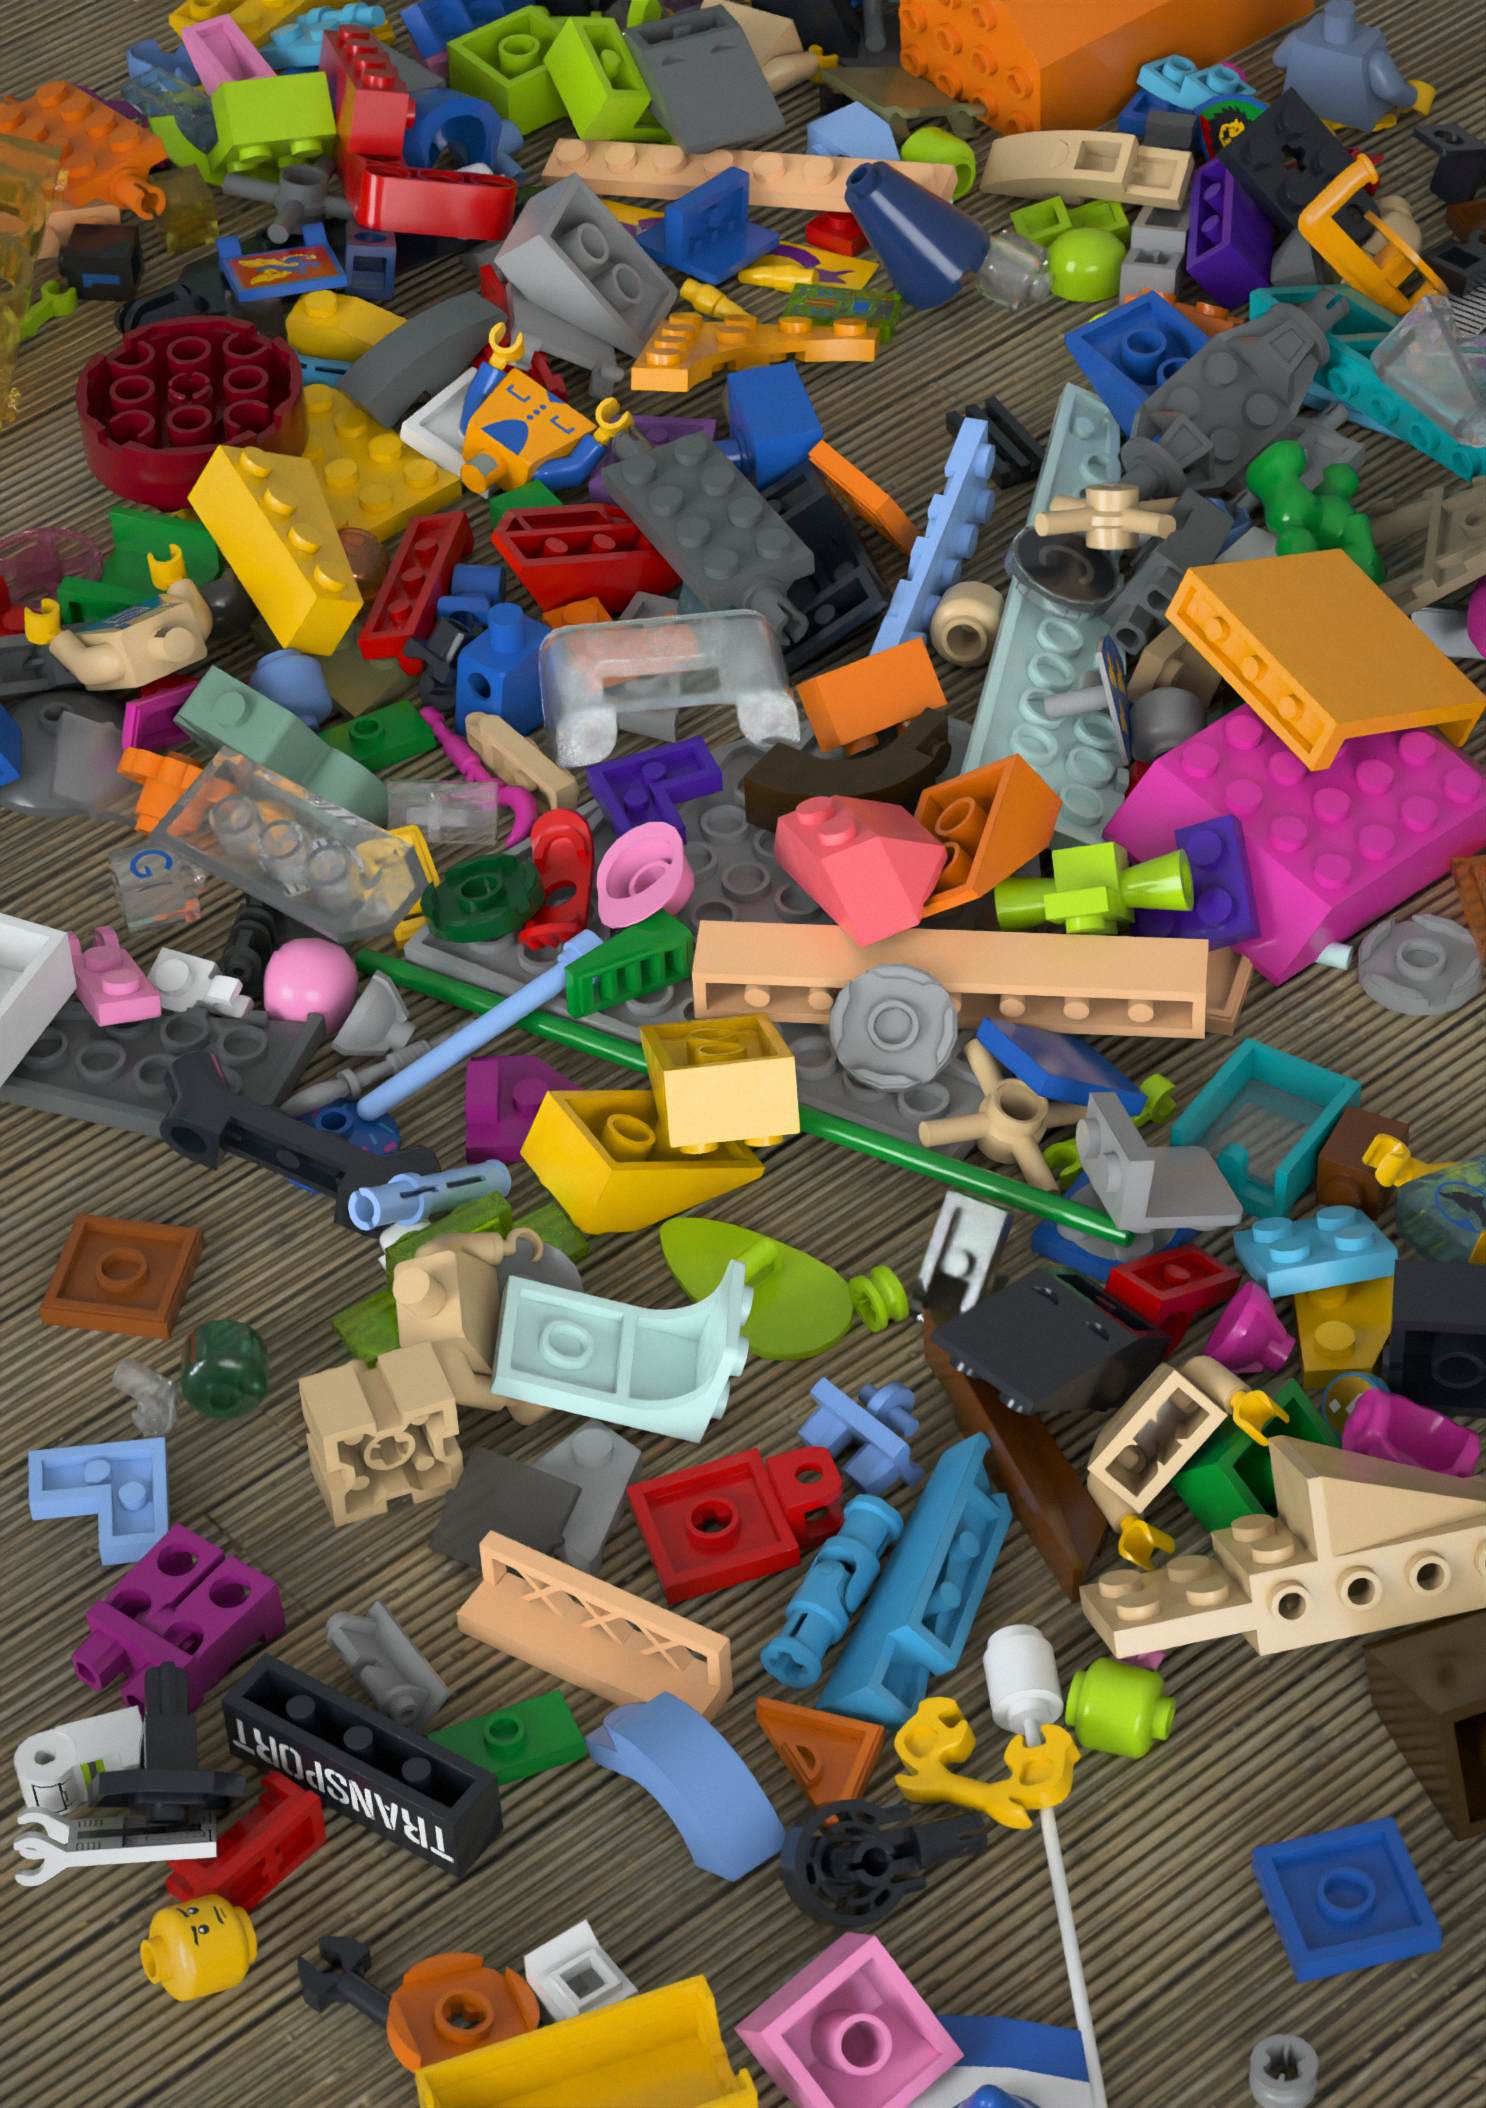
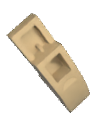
M1085 130L1028 132L993 140L979 187L981 192L1042 201L1060 195L1064 204L1082 206L1085 197L1181 210L1195 162L1191 152L1141 146L1137 141L1136 135Z

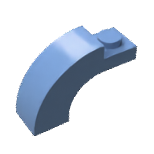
M664 1691L645 1704L638 1702L618 1707L604 1718V1725L584 1737L585 1745L593 1763L635 1780L660 1803L681 1833L697 1867L734 1882L782 1850L787 1834L755 1777L723 1736L695 1709L678 1697Z

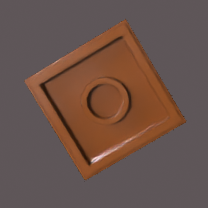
M77 1213L40 1305L42 1323L170 1340L205 1247L203 1229Z

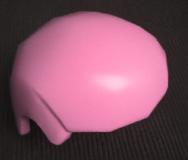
M297 938L283 944L279 950L274 951L267 964L263 979L265 1010L268 1011V1015L272 1020L306 1022L308 1013L324 1015L326 1033L329 1034L344 1025L354 1008L358 991L357 967L345 949L340 945L321 938Z

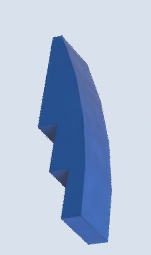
M423 0L401 11L400 14L422 58L425 60L447 50V42L526 6H535V0Z

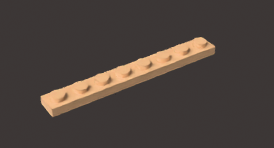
M558 138L541 174L545 186H552L576 171L595 194L678 200L734 166L750 173L748 205L850 213L852 212L844 199L847 189L846 181L853 170L863 163L869 162L872 164L883 161L947 202H950L958 183L955 166L950 164L716 149L706 154L692 153L686 155L680 146Z

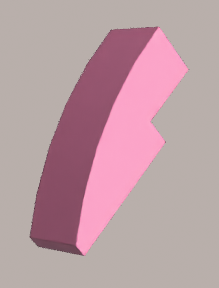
M228 13L182 28L181 37L210 100L222 82L277 76Z

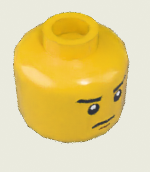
M210 1894L157 1911L150 1924L149 1939L143 1940L141 1943L140 1954L148 1979L153 1984L161 1982L169 1995L182 2002L240 1985L245 1979L249 1964L253 1963L257 1957V1941L253 1925L245 1910L240 1906L233 1907L228 1900L217 1894Z

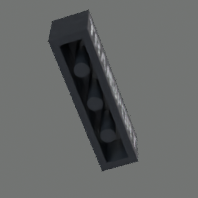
M266 1652L221 1700L231 1755L266 1774L271 1770L283 1774L306 1792L311 1790L318 1795L321 1804L459 1879L464 1876L504 1830L497 1775Z

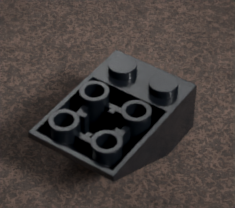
M1038 1267L936 1328L929 1339L950 1354L948 1361L955 1369L970 1377L985 1379L1000 1390L998 1397L1006 1406L1019 1413L1034 1416L1036 1412L1058 1411L1071 1414L1073 1410L1093 1409L1099 1412H1107L1109 1408H1121L1160 1365L1174 1337L1076 1268Z

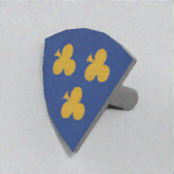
M1104 635L1099 637L1096 647V657L1100 673L1094 670L1085 671L1080 676L1078 690L1044 696V706L1048 720L1109 708L1122 763L1125 766L1129 765L1131 732L1124 665L1116 644L1110 636Z

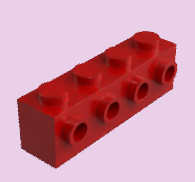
M343 24L339 26L338 31L323 30L318 72L325 71L336 130L349 153L402 157L405 129L412 130L414 126L416 103L414 97H409L406 82L402 81L399 77L397 67L393 66L389 59V53L384 51L376 35L370 34V29L366 27Z

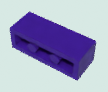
M1216 157L1192 173L1186 271L1222 308L1231 311L1244 302L1249 303L1250 292L1258 288H1268L1271 286L1273 222Z

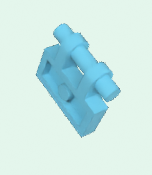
M363 2L350 3L345 5L343 10L336 11L327 6L311 9L308 14L298 15L293 24H288L274 30L270 34L272 40L257 51L273 70L288 69L292 65L295 67L319 65L323 30L338 31L339 26L343 24L359 25L371 30L372 27H380L384 24L385 12L380 6H368Z

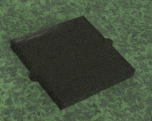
M475 1445L455 1489H450L445 1493V1499L448 1504L427 1548L435 1553L482 1571L479 1543L492 1530L552 1557L555 1548H560L565 1544V1537L562 1533L583 1489L576 1484ZM506 1565L507 1572L525 1580L516 1569Z

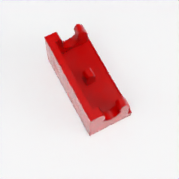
M273 1770L269 1771L260 1779V1782L268 1790L258 1798L259 1804L216 1841V1857L196 1858L195 1860L193 1858L167 1860V1864L174 1870L165 1879L167 1891L181 1902L210 1894H217L228 1900L233 1907L240 1906L247 1913L327 1842L320 1797L311 1790L306 1792L283 1774Z

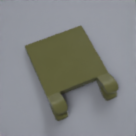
M902 66L822 68L820 78L855 102H860L890 124L895 141L907 140L914 134L910 133L907 129V119L946 116L953 132L959 138H980L981 132L976 131L973 126V117H984L986 115V107L983 104L960 103L948 96V94L938 90L936 86L921 76L915 77L906 72Z

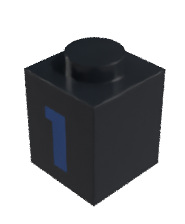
M75 223L68 244H62L60 247L58 269L61 277H67L68 288H76L77 300L128 302L135 299L145 271L138 226Z

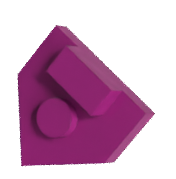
M534 1055L471 1057L470 1061H467L465 1090V1151L467 1163H484L491 1159L499 1160L502 1163L526 1162L521 1156L520 1151L547 1091H582L583 1089Z

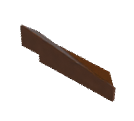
M932 1308L925 1309L923 1311L925 1361L954 1404L956 1426L965 1439L980 1431L989 1438L991 1448L986 1451L982 1461L986 1472L999 1492L1006 1493L1012 1512L1071 1603L1080 1602L1079 1587L1086 1585V1579L1096 1556L1101 1557L1108 1541V1520L1038 1415H1025L1006 1406L998 1397L999 1389L985 1379H976L955 1369L948 1361L950 1354L929 1339L933 1330L955 1317Z

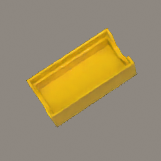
M704 1974L414 2070L420 2108H758L757 2090L747 2068L739 2070L736 2076L731 2069L727 2051L721 2040L714 1996Z

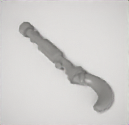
M469 1019L457 1024L455 1031L443 1034L430 1042L420 1040L389 1053L385 1056V1061L357 1073H353L349 1068L341 1070L337 1073V1079L313 1085L288 1099L279 1108L294 1119L319 1109L339 1098L345 1097L349 1101L355 1100L361 1096V1089L390 1075L395 1076L475 1020Z

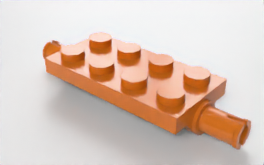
M64 79L44 84L37 89L33 97L22 103L11 95L2 96L4 102L9 105L0 101V158L78 208L98 198L120 209H131L144 220L154 219L152 213L146 209L151 210L157 216L163 212L166 205L164 192L157 186L146 182L150 167L168 158L162 139Z

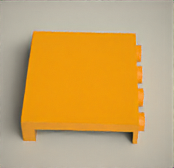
M1341 548L1189 567L1165 613V617L1311 771L1329 769L1342 743L1347 738L1435 725L1457 748L1463 747L1486 706V696Z

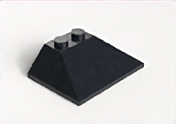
M809 459L760 493L814 554L815 572L794 580L786 596L807 617L809 622L808 630L798 642L795 643L785 629H782L790 639V645H780L760 620L752 619L733 605L711 613L684 581L681 582V586L691 603L736 699L742 705L846 639L869 622L875 620L889 609L893 597L860 532Z

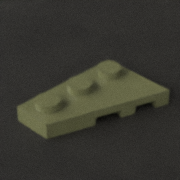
M263 616L260 617L251 626L254 644L266 655L283 650V647ZM353 621L331 656L301 653L318 660L333 706L345 716L346 722L392 705L421 677L422 672L428 666V663L425 662L421 673L409 675L401 669L397 657L364 660L357 641L364 626Z

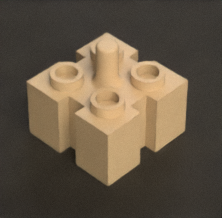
M430 1340L377 1355L378 1362L374 1369L369 1370L365 1361L356 1359L349 1361L343 1366L330 1368L298 1379L303 1416L310 1430L306 1437L311 1470L335 1528L388 1512L386 1501L410 1494L415 1504L466 1488L462 1452L454 1436L459 1434L455 1396Z

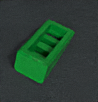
M660 908L643 921L629 926L565 966L568 1014L575 1019H579L671 986L691 976L694 963L693 935L691 931L663 908ZM598 976L599 981L593 984V978Z

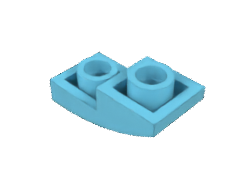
M1177 53L1142 65L1136 82L1157 97L1189 110H1193L1195 107L1216 96L1238 93L1256 97L1257 91L1242 81L1234 70L1217 64L1199 71L1191 60L1179 56Z

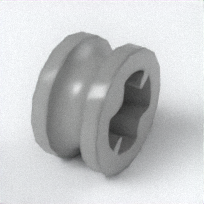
M1275 2034L1262 2039L1254 2047L1250 2056L1249 2086L1254 2099L1264 2108H1304L1313 2100L1317 2091L1318 2056L1313 2047L1302 2038L1290 2034ZM1283 2066L1284 2073H1287L1289 2067L1295 2068L1297 2070V2079L1284 2081L1283 2073L1280 2074L1278 2080L1270 2077V2068Z

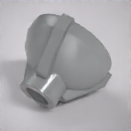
M377 969L330 1047L342 1055L384 1056L386 1052L392 1053L405 1047L417 1025L407 1020L410 1013L391 977Z

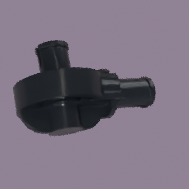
M855 1799L823 1802L805 1811L789 1829L781 1852L780 1881H783L786 1891L795 1906L811 1920L830 1927L866 1926L888 1915L896 1907L903 1895L921 1891L927 1885L925 1876H910L890 1881L893 1876L927 1869L933 1864L985 1853L988 1841L987 1834L974 1837L972 1835L958 1837V1834L961 1832L985 1827L984 1821L980 1813L971 1807L958 1813L914 1824L893 1826L879 1831L881 1825L913 1818L909 1806L898 1804L880 1808L870 1802ZM836 1815L839 1821L828 1823L819 1828L822 1835H827L812 1836L821 1823L829 1817ZM857 1891V1895L854 1897L839 1898L840 1895H848ZM818 1898L824 1902H836L835 1906H856L855 1913L844 1915L835 1912L825 1906Z

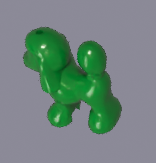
M1283 440L1274 443L1250 464L1246 470V486L1256 498L1262 501L1266 526L1270 533L1277 538L1275 544L1277 556L1341 548L1376 585L1387 582L1388 568L1377 554L1373 539L1372 523L1366 514L1357 513L1349 502L1359 490V478L1353 468L1345 463H1335L1322 469L1324 481L1310 491L1300 480L1307 462L1306 454L1303 447L1293 440Z

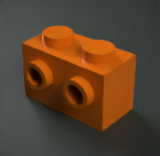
M921 636L819 675L796 686L822 754L842 746L846 757L880 744L876 732L895 726L899 736L926 707L937 709L947 704Z

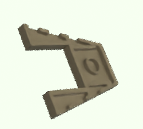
M1486 475L1472 478L1475 488L1449 494L1445 486L1441 485L1425 489L1423 492L1425 500L1398 506L1394 497L1370 503L1369 509L1371 513L1366 515L1372 523L1375 547L1429 527L1424 568L1377 585L1406 616L1486 574Z

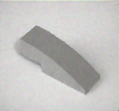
M1184 199L1181 210L1143 206L1132 226L1131 247L1121 264L1119 306L1124 304L1126 294L1137 297L1138 292L1143 291V287L1176 295L1179 299L1187 275L1191 200Z

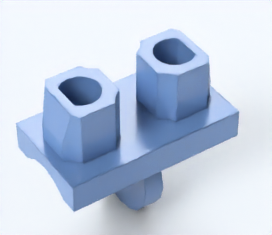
M824 1377L809 1391L819 1407L810 1415L798 1431V1436L806 1447L821 1446L827 1448L833 1460L851 1441L857 1444L861 1449L842 1467L841 1471L847 1480L862 1494L878 1497L898 1478L912 1489L926 1474L923 1468L909 1458L911 1450L909 1445L895 1434L899 1431L906 1438L911 1437L919 1427V1421L910 1415L915 1403L914 1393L902 1383L892 1382L880 1390L872 1384L865 1385L860 1390L858 1399L867 1406L866 1409H863Z

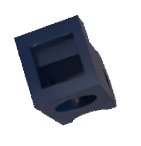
M347 219L343 265L344 272L347 275L348 286L343 287V295L365 299L393 300L396 262L394 232L366 228L359 225L354 219Z

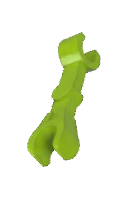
M50 280L45 282L40 288L41 300L26 312H20L16 316L15 321L8 327H0V371L9 365L20 343L28 336H35L39 327L52 316H67L77 310L76 288L70 287L67 292L60 294L57 281Z
M1160 1074L1148 1077L1139 1087L1148 1096L1140 1116L1134 1115V1117L1130 1116L1137 1129L1150 1119L1155 1123H1162L1169 1119L1176 1111V1102L1168 1097V1095L1174 1093L1175 1084ZM1076 1138L1052 1144L1043 1152V1157L1051 1173L1060 1166H1069L1060 1174V1186L1064 1190H1068L1084 1170L1079 1162L1080 1155L1077 1150Z

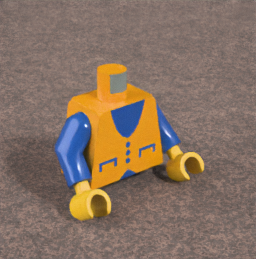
M500 322L491 329L489 334V343L494 353L489 363L482 361L464 397L460 431L465 437L461 455L466 463L460 469L462 481L471 491L479 494L485 492L494 484L508 492L537 479L550 491L576 488L584 482L609 452V448L606 445L611 439H614L620 430L625 429L629 436H631L629 426H634V419L630 412L627 411L619 421L612 424L609 423L611 418L617 415L620 404L613 397L606 398L600 402L596 409V420L600 425L597 429L598 426L517 368H513L509 373L504 372L503 370L507 363H513L521 359L525 353L526 344L523 334L520 332L513 346L509 348L499 347V342L506 332L504 322Z

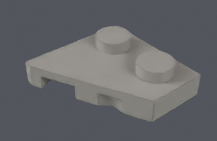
M591 1418L496 1493L497 1510L571 1566L595 1577L602 1566L601 1552L610 1532L616 1533L623 1517V1502L627 1497L626 1487L637 1484L643 1470L641 1450L596 1418Z

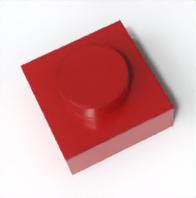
M822 210L806 225L807 244L832 253L854 258L869 244L855 217L850 212Z

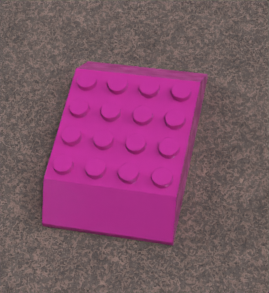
M1246 702L1156 759L1105 826L1101 838L1107 843L1115 842L1125 847L1128 861L1133 865H1137L1176 851L1177 844L1174 830L1229 814H1234L1240 819L1262 937L1228 947L1240 957L1243 954L1249 958L1253 968L1277 987L1316 961L1329 944L1333 942L1343 943L1486 846V768L1460 747L1457 748L1434 726L1429 725L1347 738L1342 743L1329 769L1311 771Z

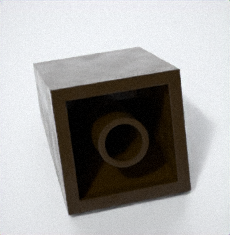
M1486 1608L1449 1615L1363 1645L1373 1708L1451 1834L1459 1842L1486 1833Z

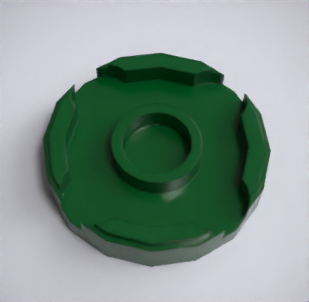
M497 853L476 856L451 866L443 872L445 881L436 888L433 881L426 887L420 901V906L431 934L443 941L464 944L487 941L510 933L525 924L542 907L546 892L538 869L533 862L526 859V863L521 864L517 863L515 855Z

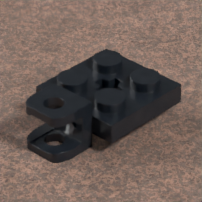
M1292 87L1215 155L1286 238L1298 226V220L1303 210L1343 170L1356 161ZM1282 151L1290 153L1296 159L1299 170L1295 167L1287 170L1281 162L1285 158ZM1361 188L1331 218L1356 243L1373 228L1364 218V215L1370 210L1381 220V214L1373 199ZM1347 207H1352L1359 212L1361 217L1360 224H1357L1354 217L1346 209Z

